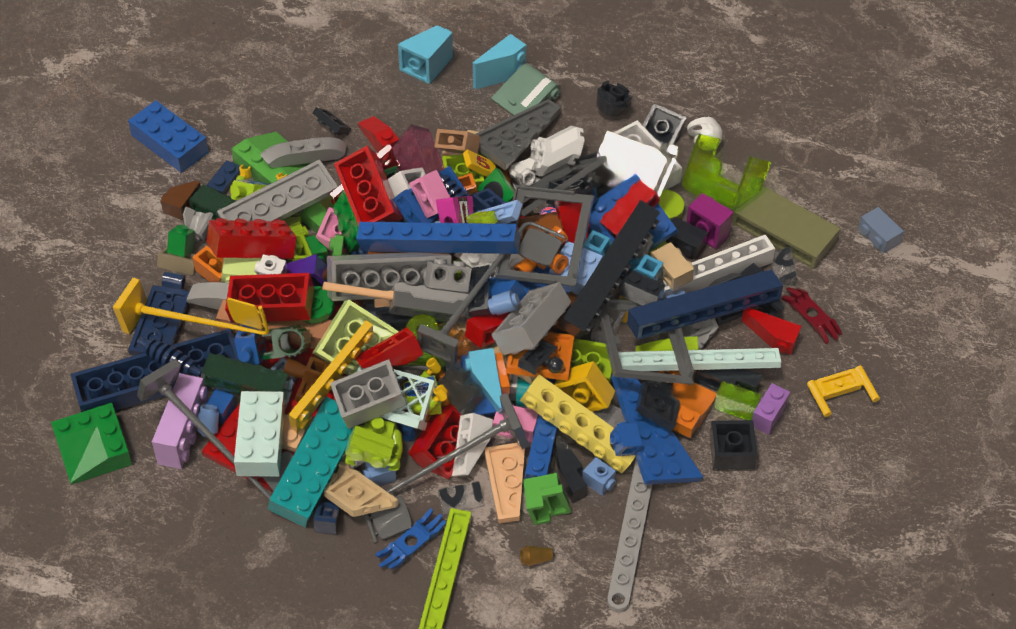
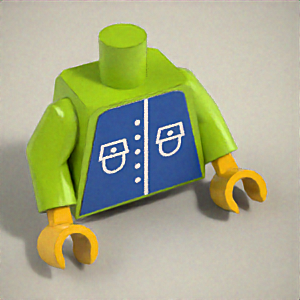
M241 165L239 167L240 176L233 181L230 187L231 199L238 201L270 184L249 180L252 176L251 167L249 166L245 169L244 165ZM278 173L276 175L277 181L287 176V174L283 176V173Z
M433 357L426 363L429 369L425 370L420 377L436 381L435 375L432 376V374L439 373L441 366ZM410 381L403 383V390L411 385ZM423 382L417 386L420 395L427 392L429 383ZM437 382L427 415L442 414L441 402L447 399V389L443 385L437 386ZM414 389L404 394L408 403L418 398ZM420 401L411 406L415 415L421 414L422 405Z

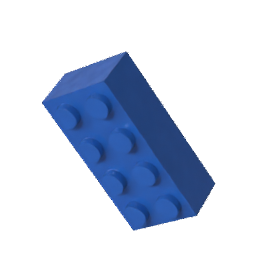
M157 100L128 120L131 135L180 173L209 153L206 137Z

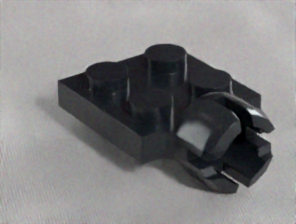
M644 381L640 387L635 410L643 417H647L669 431L676 425L680 403L673 396L674 383L650 381L649 383Z

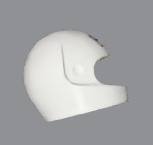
M712 117L698 118L687 125V132L695 137L694 143L698 148L712 150L722 141V129ZM697 126L702 127L701 130H692Z

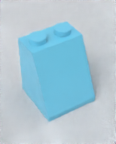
M437 25L399 43L400 71L430 84L453 58L452 32Z

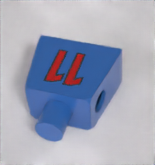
M242 324L243 327L256 329ZM237 331L234 342L240 366L257 365L265 361L266 359H262V355L267 353L264 337L255 333L247 335L250 332Z

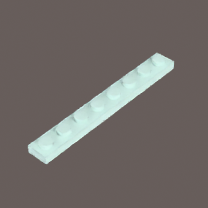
M778 348L688 350L694 370L781 368ZM674 351L618 352L622 369L679 370Z

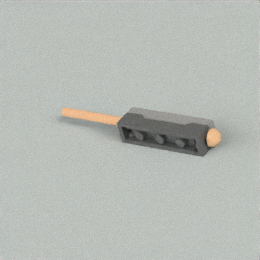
M330 282L323 283V290L390 300V314L448 322L469 295L467 292L431 289L424 285L410 286L404 282L395 283L390 291ZM468 307L457 323L466 324L467 319L472 318L469 316Z

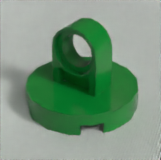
M314 286L311 319L302 320L303 322L310 324L320 323L332 315L335 309V301H332L327 296V290H323L320 286Z

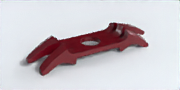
M786 288L787 292L793 297L784 295L781 299L788 302L793 310H797L813 327V330L821 336L825 344L829 343L825 330L835 340L839 339L838 335L841 336L842 332L834 318L831 319L809 297L807 291L800 288ZM814 309L818 315L811 317L807 314V310Z

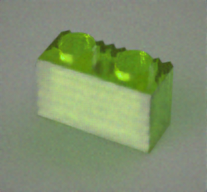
M723 381L716 395L714 409L745 420H752L753 412L760 403L761 394L753 393V391L745 390V388L741 389L737 385L734 386L729 384V382Z

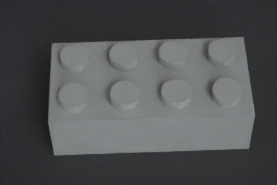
M558 282L530 290L520 301L518 309L511 311L492 333V337L503 355L517 354L525 349H535L539 345L538 342L548 334V330L558 322L557 319L567 311L566 308L570 305L571 300L561 283Z

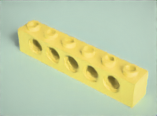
M538 374L520 399L528 408L541 415L544 420L555 425L561 432L573 438L579 445L587 448L596 457L605 461L621 474L635 458V455L616 456L614 447L610 442V433L614 428Z

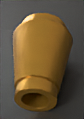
M526 545L520 548L521 564L527 565V567L553 560L551 547Z

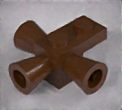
M314 354L313 357H310L307 366L295 359L288 357L282 376L303 378L295 401L299 402L330 365L329 362Z

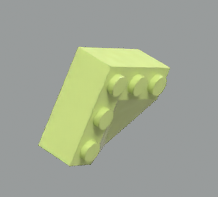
M346 300L313 353L331 363L366 320L373 324L374 335L368 344L365 343L361 348L360 354L399 331L351 300ZM354 359L344 372L348 376L356 373L359 365Z

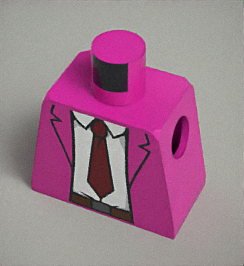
M472 196L436 200L440 223H467L466 217L473 214Z

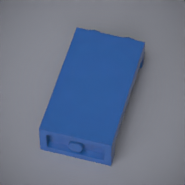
M450 166L441 171L442 175L450 177L448 182L452 180L456 182L454 187L459 185L462 188L459 193L462 191L467 193ZM411 188L402 191L392 199L407 222L431 223L439 218L438 213L426 218Z

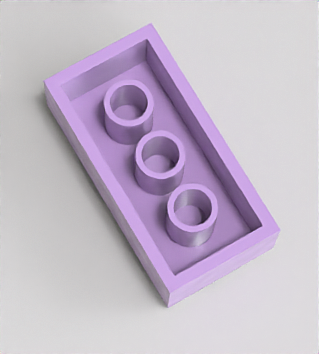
M179 373L172 391L198 418L200 406L206 405L209 400L207 398V387L204 385L203 378ZM168 400L153 437L152 445L159 465L182 469L184 462H187L189 459L191 444L194 445L196 441L197 427L170 400Z

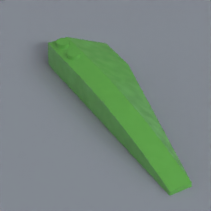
M277 132L247 138L231 148L233 162L240 166L244 165L245 169L250 166L252 173L250 178L258 182L272 184L277 181L276 175L278 173H283V176L285 174L289 175L309 165V163L271 168L260 155L262 151L275 144L288 142ZM331 195L305 208L300 216L302 222L316 234L328 208L333 209L334 204L331 202Z

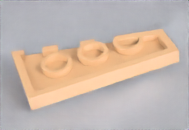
M518 443L485 447L484 454L498 524L519 521L525 448L522 449Z

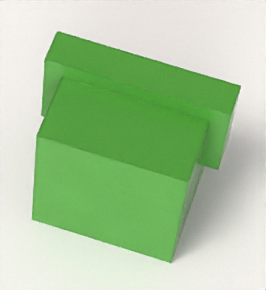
M557 473L523 479L526 508L534 525L551 522L550 516L572 513L570 502Z

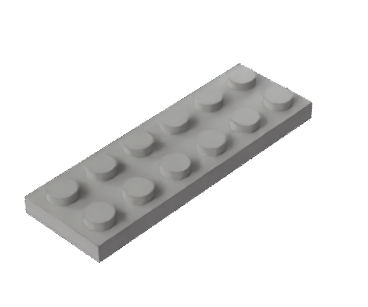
M319 159L218 210L217 213L220 218L232 221L238 218L247 221H254L255 219H263L265 221L283 220L330 196V193L338 186Z

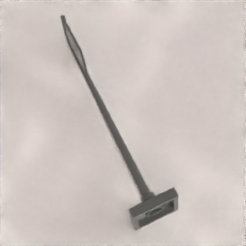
M534 222L524 223L519 228L520 234L527 226H533L538 229H528L519 246L518 254L538 264L550 266L562 244L556 236L564 239L565 235ZM499 254L441 330L436 331L425 325H420L417 330V341L423 352L455 365L458 359L459 340L450 337L448 334L506 254Z
M177 359L172 360L140 380L137 396L141 402L158 392L161 395H165L234 464V456L171 390V384L176 382L181 366ZM290 451L281 454L279 476H259L256 479L253 476L246 477L270 499L271 495L257 479L263 477L274 492L293 455Z
M508 394L499 396L504 418L499 424L388 489L387 492L392 493L394 496L393 492L502 431H509L522 449L529 447L530 445ZM401 496L395 497L398 499L397 507L373 512L370 517L369 514H365L374 544L378 543L376 534H379L381 539L385 540L411 529V518ZM371 518L373 519L375 528H376V530H377L376 533H375V531H374L372 522H371V520H370Z

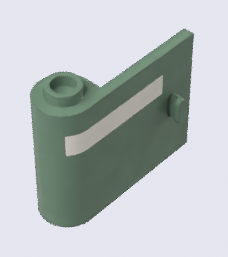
M524 63L491 97V100L514 116L543 102L545 98L549 100L558 98L561 92L560 85L529 63Z

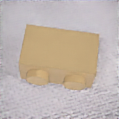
M671 242L651 252V257L663 262L661 278L672 291L692 281L694 272L692 263L687 261L682 256L681 251L675 248Z

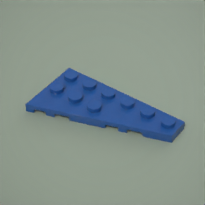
M612 374L611 379L624 420L628 423H637L643 446L635 456L644 484L701 481L703 479L702 474L673 431L660 427L654 421L643 417L635 411L641 387L638 379L614 377Z

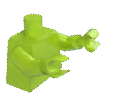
M377 417L365 422V425L359 426L395 440L392 455L387 466H390L388 470H399L403 444L402 434L398 430L396 423ZM346 455L345 463L355 466V460Z

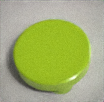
M671 190L655 191L661 200L658 204L670 220L673 217L681 219L684 211L682 197Z

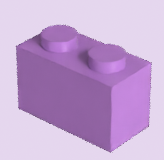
M771 383L753 412L754 428L770 435L788 405L790 391Z

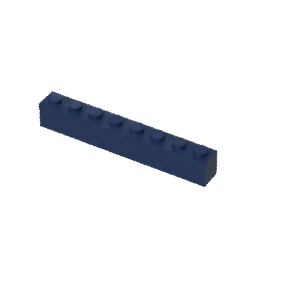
M772 269L634 307L629 309L627 324L637 340L779 300L783 284Z

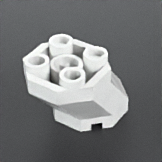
M569 126L548 138L539 137L537 140L534 139L530 147L532 150L530 158L538 161L533 170L535 175L544 176L566 163L574 165L576 163L573 161L574 158H579L582 152L584 137L580 135V132H583V129Z

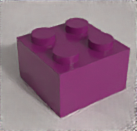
M701 193L688 206L686 222L707 231V245L717 250L730 237L734 212L716 202L713 198Z

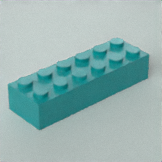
M327 396L325 397L269 499L267 507L268 510L306 528L324 494V489L330 483L331 477L345 455L350 434L354 427L348 429L335 400Z

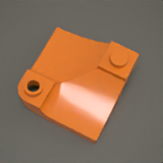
M678 370L658 372L663 374L680 375V372ZM694 382L693 385L674 383L673 396L680 403L676 425L672 431L691 438L696 428H699L717 399L718 393Z

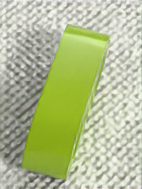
M495 211L476 212L466 217L467 223L495 224L498 222Z

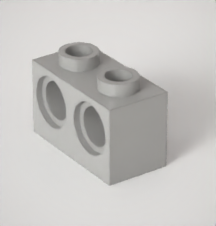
M434 258V262L427 261L425 286L435 289L468 292L472 268L466 266V262L454 261L453 264L446 263L447 260ZM442 269V275L439 278H435L436 270ZM461 271V278L455 281V273Z

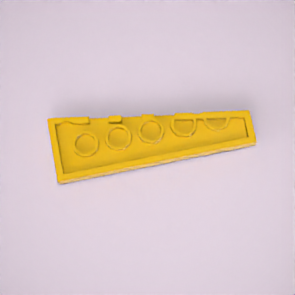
M367 320L362 324L289 413L291 429L297 434L301 429L305 430L310 424L311 419L309 418L332 388L330 383L338 380L344 374L352 360L356 359L360 354L364 344L370 342L374 335L373 324Z

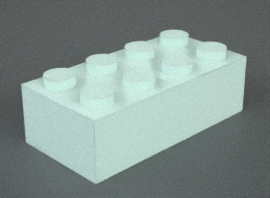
M241 391L234 457L237 476L280 475L285 417L283 392Z

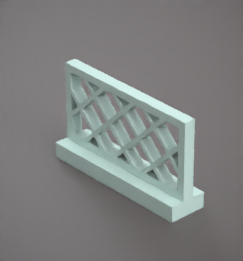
M359 366L357 372L364 370L365 368L362 369ZM395 370L396 375H400L397 377L398 381L407 377L411 383L409 387L402 390L403 394L414 389L418 398L408 403L405 397L406 406L379 416V418L425 431L427 426L425 419L437 381ZM423 382L429 383L427 392L420 395L417 386ZM419 401L422 405L420 416L415 415L411 409V406Z

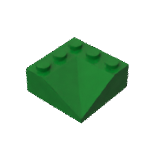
M112 403L51 422L71 485L132 465Z

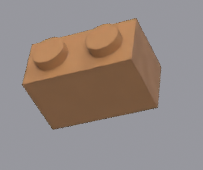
M437 129L434 148L454 153H464L468 149L478 154L481 136L468 131Z

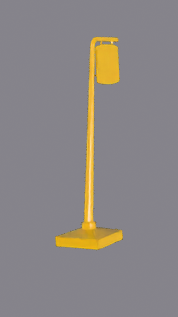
M132 278L113 306L121 329L127 334L131 333L142 314L261 335L269 333L268 323L262 306H259L257 309L253 304L232 298L227 299L228 309L234 322L239 323L241 326L145 306L147 297L140 280ZM242 324L256 329L243 327Z

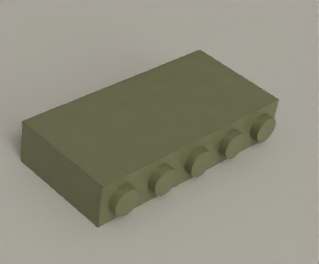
M760 184L754 188L734 211L732 221L733 225L756 238L766 235L772 245L780 251L790 247L791 252L787 255L812 269L819 264L838 241L840 228L835 224L824 220L817 214H813L802 206L791 202Z

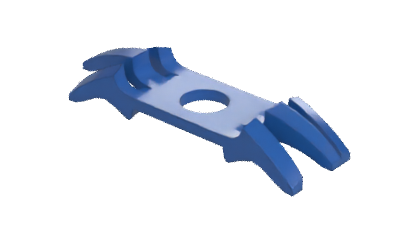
M430 508L420 520L415 522L411 529L394 542H391L385 549L375 553L377 558L390 555L379 566L381 568L388 566L389 569H395L403 565L410 555L433 537L435 538L446 525L445 520L438 525L443 515L439 514L429 524L425 525L433 514V510ZM413 536L418 541L414 546H408L405 543V539Z

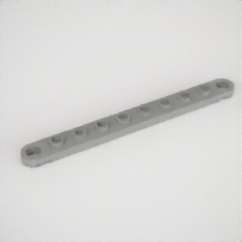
M637 459L635 460L607 598L609 609L613 612L616 611V613L625 611L629 606L652 484H644ZM620 596V598H623L624 603L617 605L612 600L614 597Z

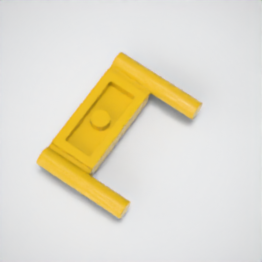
M861 365L855 369L807 382V386L824 417H829L832 414L825 401L826 399L859 390L862 386L865 387L873 402L880 400L878 393Z

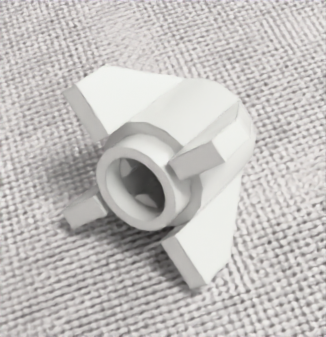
M530 158L511 165L509 176L514 188H516V185L530 186L533 182L540 180L533 171L538 161Z

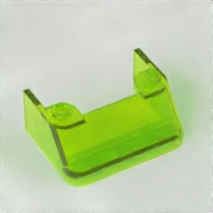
M699 133L682 178L684 189L698 196L703 193L730 210L738 209L760 193L771 161L750 156L740 184H737L720 176L722 162L719 158L714 157L720 138Z

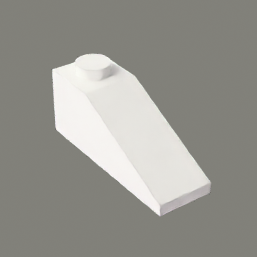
M475 413L461 415L456 449L491 429L493 419ZM490 438L455 457L452 476L469 475Z

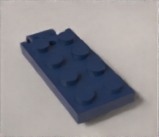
M164 272L162 286H152L145 306L185 314L189 305L186 299L190 292L183 290L186 276L184 274ZM142 314L128 348L129 355L144 353L143 347L137 344V340L140 337L147 341L153 338L164 344L174 345L183 320Z

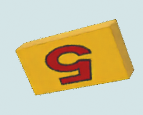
M468 149L463 153L466 167L488 177L496 168L494 162Z

